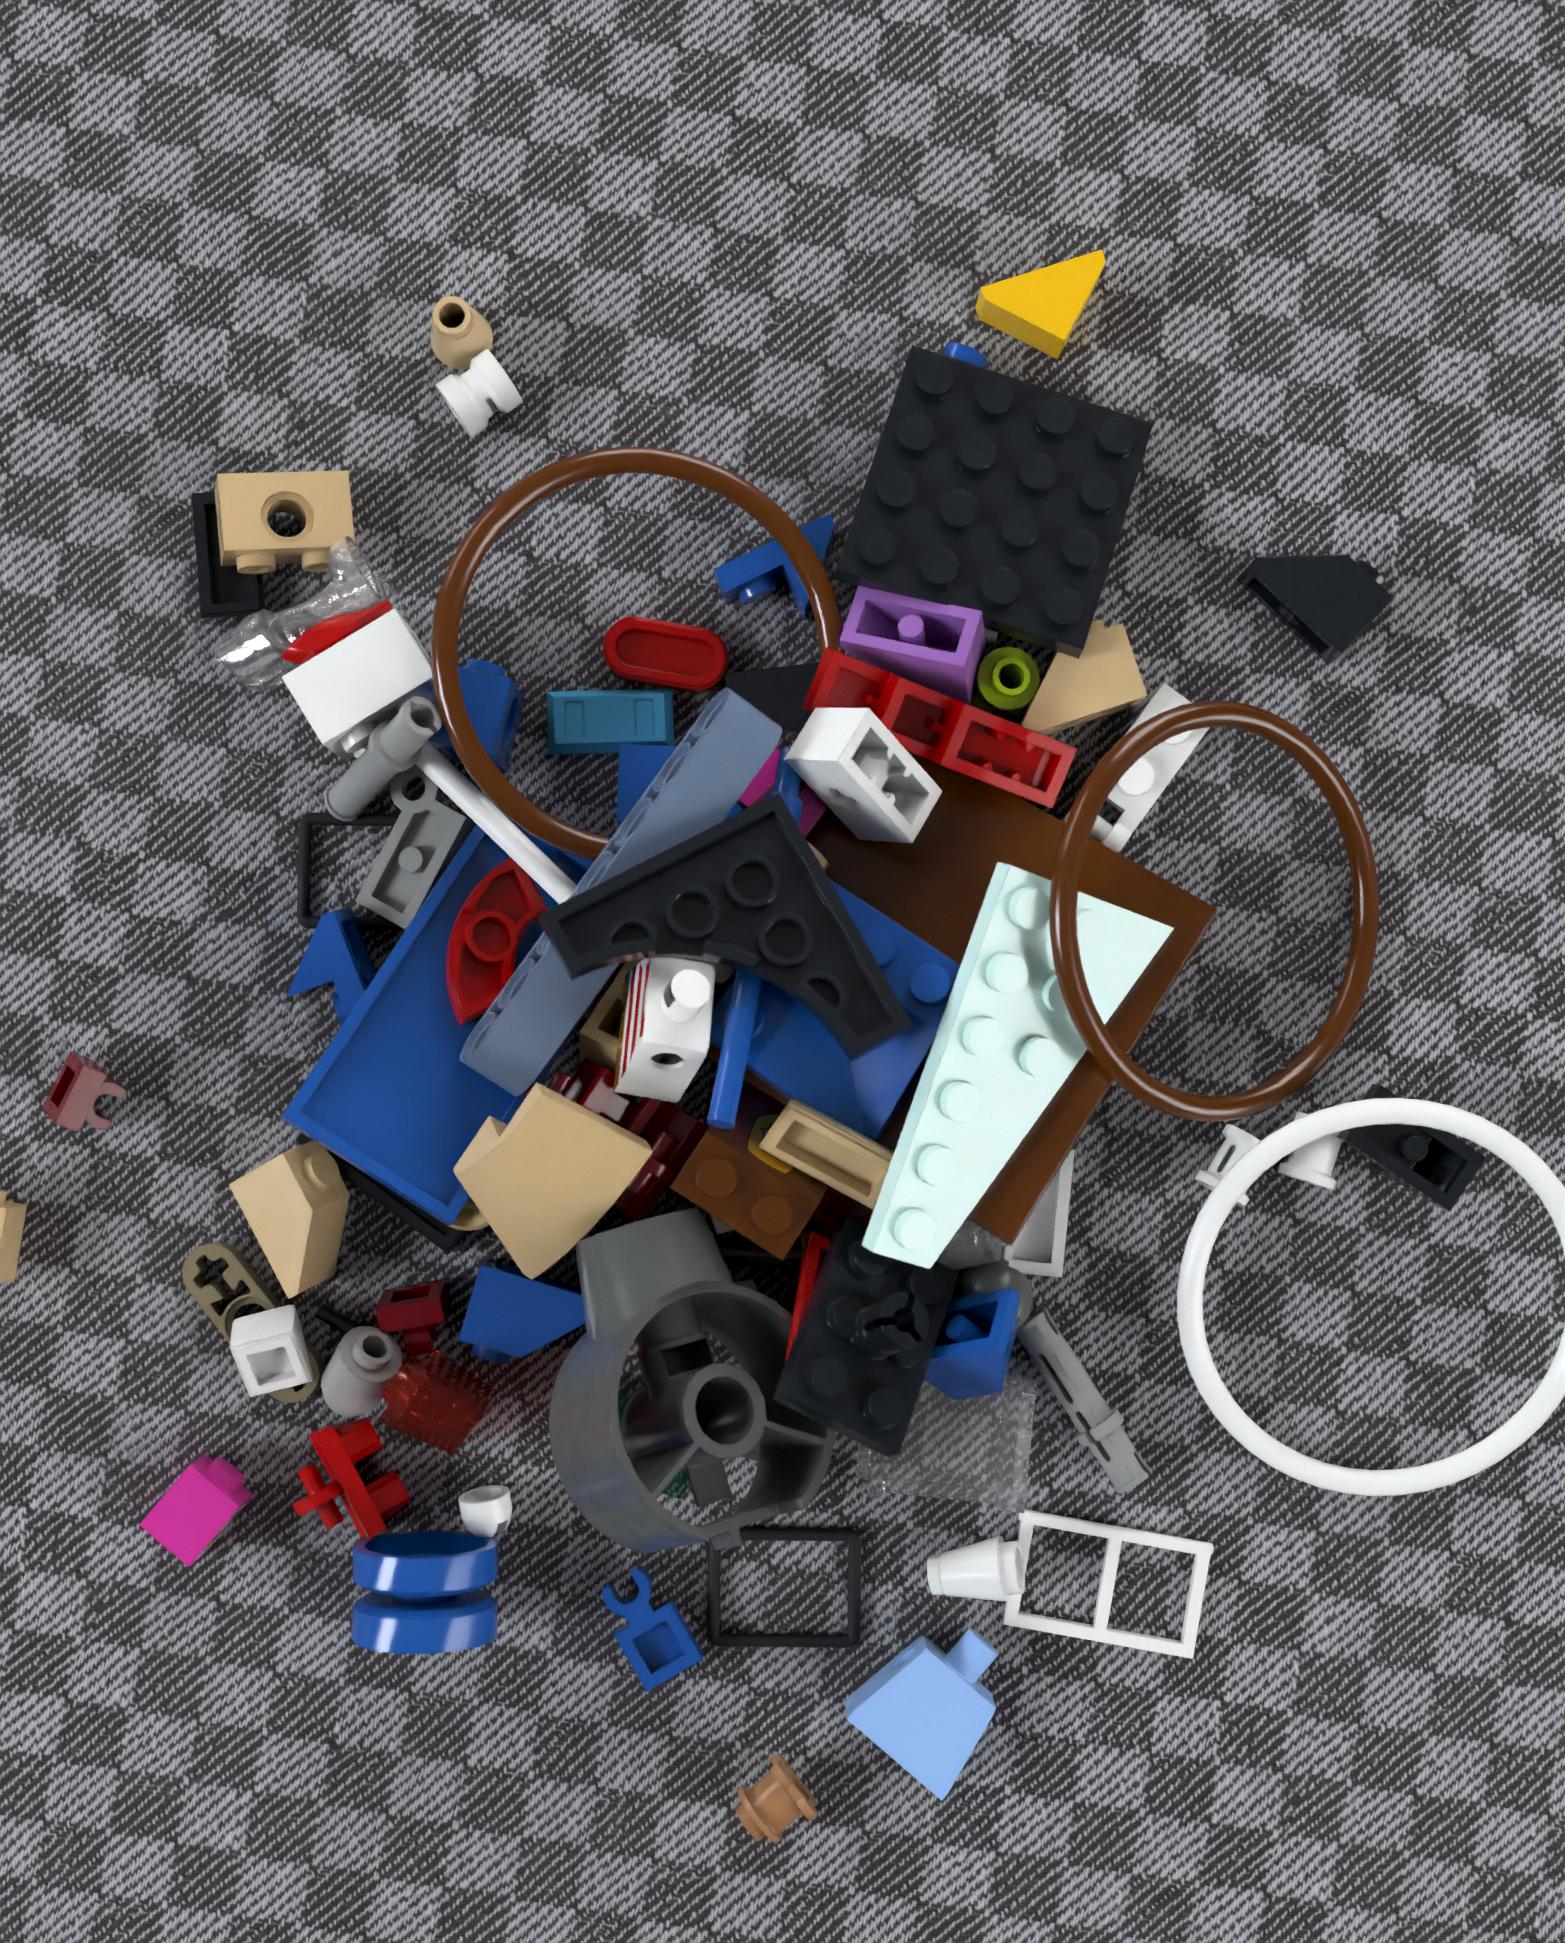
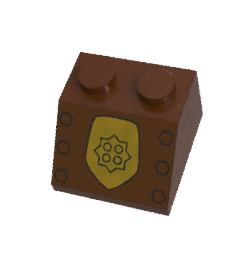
M743 1079L734 1128L723 1129L708 1124L677 1171V1176L668 1186L783 1261L821 1202L828 1185L759 1148V1144L785 1106Z

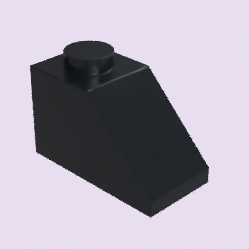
M1348 554L1256 557L1236 579L1327 665L1340 656L1394 599L1384 589L1386 587L1385 579L1373 566L1362 560L1355 562Z

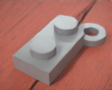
M415 764L409 770L398 772L391 780L390 796L394 804L401 810V813L355 900L357 903L405 930L464 843L474 824V821L469 816L439 801L442 790ZM420 777L425 783V793L420 799L412 801L407 795L406 788L412 779Z

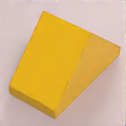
M1098 250L980 287L975 307L979 320L1058 359L1099 280L1106 262L1103 251Z

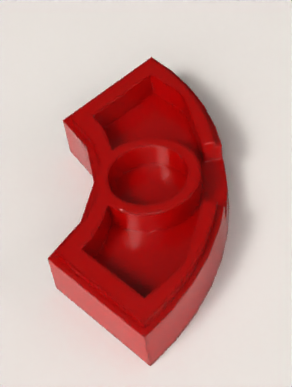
M511 857L491 870L478 883L459 910L451 929L446 953V983L452 1010L459 1026L485 1014L515 972L517 945L526 929L539 919V914L548 910L534 880Z

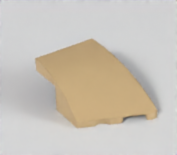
M536 1082L508 1125L490 1115L488 1116L453 1168V1171L521 1272L533 1280L568 1253L594 1227L631 1183L653 1151L648 1142L643 1138Z

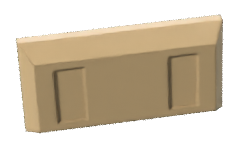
M798 1099L789 1100L759 1144L761 1150L873 1210L894 1151Z

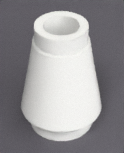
M997 1536L947 1551L940 1555L928 1557L927 1576L932 1595L945 1594V1596L1008 1602L1010 1595L1023 1594L1025 1591L1024 1561L1018 1541L1004 1542L1002 1536Z

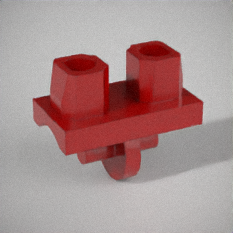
M366 1417L342 1424L334 1428L333 1424L326 1425L307 1435L331 1482L325 1484L315 1463L298 1471L297 1474L308 1494L292 1504L297 1515L301 1516L316 1508L326 1529H330L344 1521L333 1499L339 1495L361 1538L367 1536L370 1539L387 1529L383 1521L393 1516L410 1501V1497L395 1470H391L364 1485L353 1463L382 1448L380 1439L370 1420Z

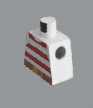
M676 957L645 958L625 975L613 1092L678 1103L705 1060L709 1049L716 972L714 966ZM662 1054L668 1065L657 1063L651 1058L654 1055Z

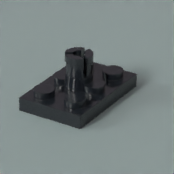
M847 1215L836 1223L773 1400L886 1457L899 1454L959 1273L937 1261L928 1269L871 1252L861 1245L868 1224L851 1215Z

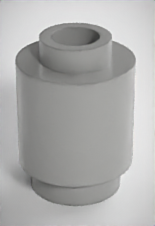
M372 1326L353 1328L343 1336L321 1377L323 1398L332 1411L345 1417H356L372 1411L379 1405L402 1365V1352L396 1340L390 1334H384L380 1332L379 1328Z

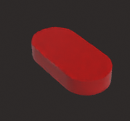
M632 616L623 618L613 624L603 642V653L610 670L618 678L637 684L673 688V690L690 693H705L716 688L724 680L729 667L728 651L723 640L715 632L702 627Z

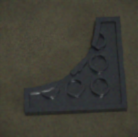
M780 793L539 914V922L571 980L600 968L645 958L678 957L727 965L772 984L799 1002L833 1036L850 1063L909 1032L913 1026Z

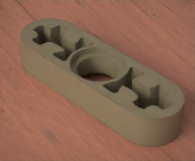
M212 1242L199 1246L187 1256L183 1264L182 1278L185 1287L229 1344L232 1323L237 1319L238 1313L243 1306L254 1303L261 1305L266 1310L283 1306L243 1254L229 1243ZM205 1257L211 1261L221 1258L225 1259L229 1267L222 1274L224 1280L232 1290L240 1288L245 1282L250 1289V1293L234 1299L224 1311L219 1304V1300L230 1295L219 1282L209 1285L203 1282L201 1276L207 1270L203 1259ZM304 1332V1340L313 1373V1382L306 1383L303 1388L301 1385L268 1393L278 1401L285 1403L299 1402L314 1393L321 1385L325 1364L321 1354Z

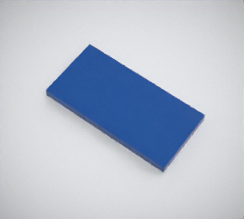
M507 817L557 867L578 885L594 860L582 858L556 848L532 835ZM477 824L280 1117L285 1123L447 1226L454 1223L470 1197L456 1177L453 1168L489 1115L508 1125L527 1097L524 1094L517 1097L460 1061L462 1048L482 1016L459 1026L448 996L446 953L451 929L457 914L478 883L491 870L510 858ZM534 880L548 910L559 905ZM539 919L528 926L517 945L514 971H516L544 932ZM590 1005L532 1084L535 1085L536 1082L541 1084Z

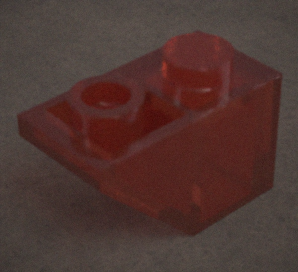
M435 1349L433 1353H430L422 1360L413 1356L407 1364L403 1363L380 1395V1397L389 1402V1405L378 1420L392 1429L454 1455L498 1392L445 1354Z

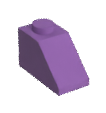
M863 586L857 587L839 640L841 648L861 661L967 704H970L976 685L977 670L987 650L982 611L951 604L947 606Z

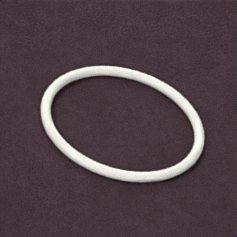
M1376 1098L1342 1103L1294 1120L1260 1141L1226 1172L1212 1190L1197 1215L1187 1239L1180 1265L1177 1287V1321L1186 1363L1200 1395L1212 1414L1228 1433L1249 1452L1280 1472L1319 1488L1345 1494L1398 1496L1437 1489L1476 1475L1519 1448L1546 1422L1565 1396V1326L1554 1359L1536 1391L1514 1416L1491 1435L1466 1450L1439 1461L1401 1469L1366 1470L1329 1464L1303 1455L1280 1443L1251 1420L1236 1403L1221 1380L1212 1360L1203 1319V1288L1207 1264L1220 1228L1233 1206L1267 1169L1286 1155L1319 1138L1351 1128L1379 1124L1425 1126L1466 1138L1491 1151L1523 1177L1539 1196L1554 1222L1565 1254V1187L1549 1166L1525 1143L1487 1119L1454 1106L1427 1100Z

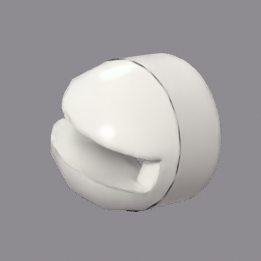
M489 1485L478 1487L461 1494L458 1498L463 1523L466 1529L476 1537H493L495 1534L502 1533L507 1529L512 1516V1502L507 1486Z

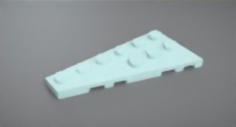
M1000 862L996 864L861 1244L871 1252L930 1269L1088 1049L1071 1020L1060 991L1054 967L1049 922L1051 880L1009 864ZM1078 891L1077 936L1081 963L1094 1005L1105 1025L1174 928Z

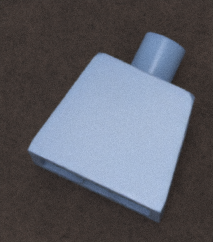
M972 1628L965 1632L948 1654L922 1635L849 1696L845 1701L846 1718L942 1801L949 1793L994 1715L996 1705L993 1696L978 1679L996 1659L999 1652Z

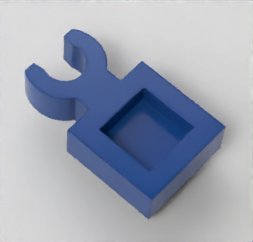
M637 1564L631 1570L633 1580L639 1588L637 1595L632 1598H623L616 1592L612 1582L609 1581L603 1585L602 1597L610 1611L617 1615L625 1616L628 1623L616 1629L614 1636L646 1692L702 1660L703 1651L672 1597L657 1606L654 1605L650 1598L652 1592L651 1577L642 1565Z

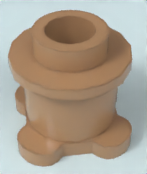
M779 1753L771 1759L774 1766L770 1768L771 1772L750 1789L744 1785L737 1790L742 1804L735 1809L740 1821L754 1839L760 1841L767 1836L775 1844L783 1839L781 1831L803 1814L808 1820H812L818 1815L815 1808L818 1803L813 1794Z

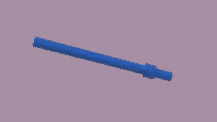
M784 747L779 753L772 792L765 794L764 800L780 793L799 826L803 801L798 797L801 777L784 760L791 748ZM738 969L707 1120L709 1125L723 1129H732L735 1125L762 985V979Z

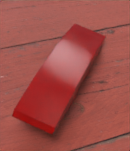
M828 647L824 651L802 708L813 713L815 708H870L907 751L1049 808L1054 806L1077 751V748Z

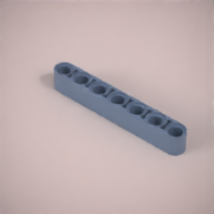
M730 688L720 691L705 707L567 900L722 822L774 751L782 734L781 726ZM544 931L470 1033L462 1048L460 1061L516 1097L522 1095L538 1077L620 963L594 970L571 980Z

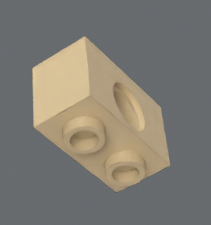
M348 470L217 474L214 492L221 566L237 565V572L242 574H264L275 571L276 564L302 563V569L305 571L325 572L336 570L341 567L340 562L350 560L355 548ZM275 513H289L298 519L302 526V532L293 537L280 536L270 528L267 519Z

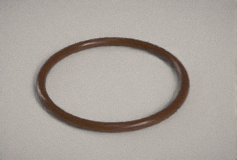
M653 447L598 449L567 457L523 478L503 493L478 518L465 535L449 564L440 587L434 611L431 635V671L435 697L443 725L455 752L469 775L484 794L507 817L526 831L556 848L594 861L611 838L569 825L543 811L521 794L493 763L480 742L469 718L462 695L458 671V636L465 598L473 577L487 551L500 534L520 514L539 500L559 489L579 481L604 475L647 473L674 477L702 486L738 505L757 520L789 557L810 599L818 631L820 661L826 647L845 654V650L841 648L839 641L843 626L834 590L816 552L795 522L771 498L752 483L708 460L678 451ZM802 778L800 782L799 793L806 785V782ZM773 785L746 809L764 801L765 794L772 792Z
M1201 701L1181 705L1159 713L1135 727L1106 753L1089 775L1074 801L1062 831L1053 867L1049 903L1050 941L1054 967L1067 1010L1083 1043L1097 1063L1118 1085L1133 1097L1154 1109L1174 1117L1204 1122L1242 1119L1262 1113L1300 1091L1332 1058L1358 1014L1374 964L1379 927V887L1370 836L1352 791L1329 757L1304 732L1270 711L1237 702ZM1207 727H1227L1256 734L1280 747L1307 771L1327 800L1338 823L1349 861L1353 889V926L1348 962L1335 1002L1324 1024L1300 1056L1283 1071L1251 1089L1220 1096L1197 1095L1167 1086L1147 1074L1118 1046L1105 1027L1088 989L1081 963L1077 936V896L1082 860L1094 823L1109 794L1133 764L1152 748L1178 734Z

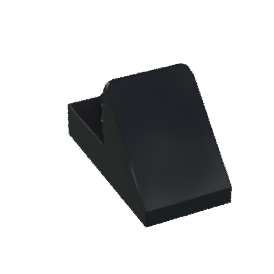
M1372 1084L1362 1100L1399 1097L1382 1085ZM1406 1124L1369 1125L1341 1131L1337 1138L1374 1162L1375 1170L1447 1211L1452 1210L1486 1158L1453 1134L1425 1126Z

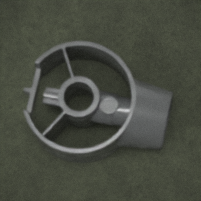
M700 1207L644 1219L579 1241L575 1247L587 1332L570 1350L557 1375L549 1409V1435L553 1460L559 1478L568 1496L584 1518L610 1540L623 1547L645 1554L710 1541V1537L715 1550L738 1547L742 1544L739 1534L740 1527L776 1515L805 1509L819 1490L827 1473L834 1448L835 1431L773 1400L786 1364L785 1358L793 1316L766 1295L751 1288L734 1284ZM702 1329L717 1338L731 1352L741 1368L729 1363L715 1364L707 1334L702 1332ZM636 1338L639 1349L636 1354L645 1387L637 1390L625 1405L621 1420V1435L618 1416L620 1376L629 1349ZM625 1446L630 1454V1457H632L631 1461L628 1458ZM741 1456L758 1462L752 1485L745 1499L734 1512V1515L700 1526H694L676 1517L656 1500L675 1475L685 1470L687 1471L696 1507L732 1497L723 1461Z

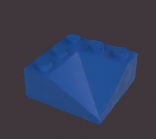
M829 879L913 1026L909 1032L850 1063L837 1041L816 1017L782 990L762 980L745 1069L788 1099H798L878 1143L919 1084L961 965ZM735 979L712 1010L709 1043L720 1052Z

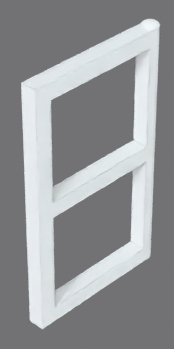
M1027 1509L1019 1511L1018 1518L1020 1523L1016 1541L1019 1542L1025 1573L1034 1525L1107 1538L1092 1625L1019 1612L1022 1594L1010 1595L1009 1601L1005 1603L1002 1621L1004 1625L1193 1659L1209 1561L1214 1550L1212 1543ZM1122 1541L1195 1554L1180 1641L1107 1628Z

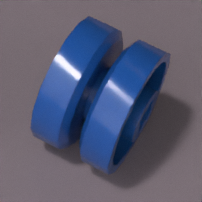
M441 1530L394 1532L357 1541L353 1546L352 1580L362 1588L370 1591V1593L359 1598L352 1606V1641L357 1646L366 1649L397 1654L456 1652L480 1647L494 1641L497 1635L498 1601L480 1588L493 1582L498 1575V1541L492 1537H476L471 1532Z

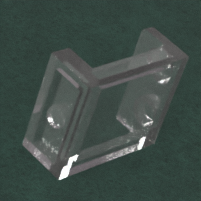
M1008 1372L1001 1393L954 1400L924 1380L900 1453L886 1457L858 1443L856 1478L867 1479L866 1489L868 1497L881 1498L882 1493H894L993 1503L998 1511L1024 1513L1037 1382L1030 1374Z

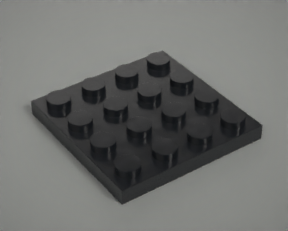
M912 345L840 555L834 579L856 587L863 586L947 606L951 604L980 610L983 612L982 618L985 629L1079 659L1087 640L1154 423Z

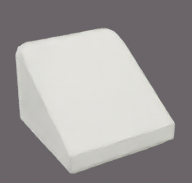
M286 1305L239 1317L233 1321L229 1347L250 1397L313 1382V1373L304 1335L294 1305Z

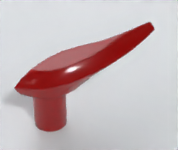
M386 599L361 612L338 615L318 623L295 639L280 657L302 665L393 609L389 599Z

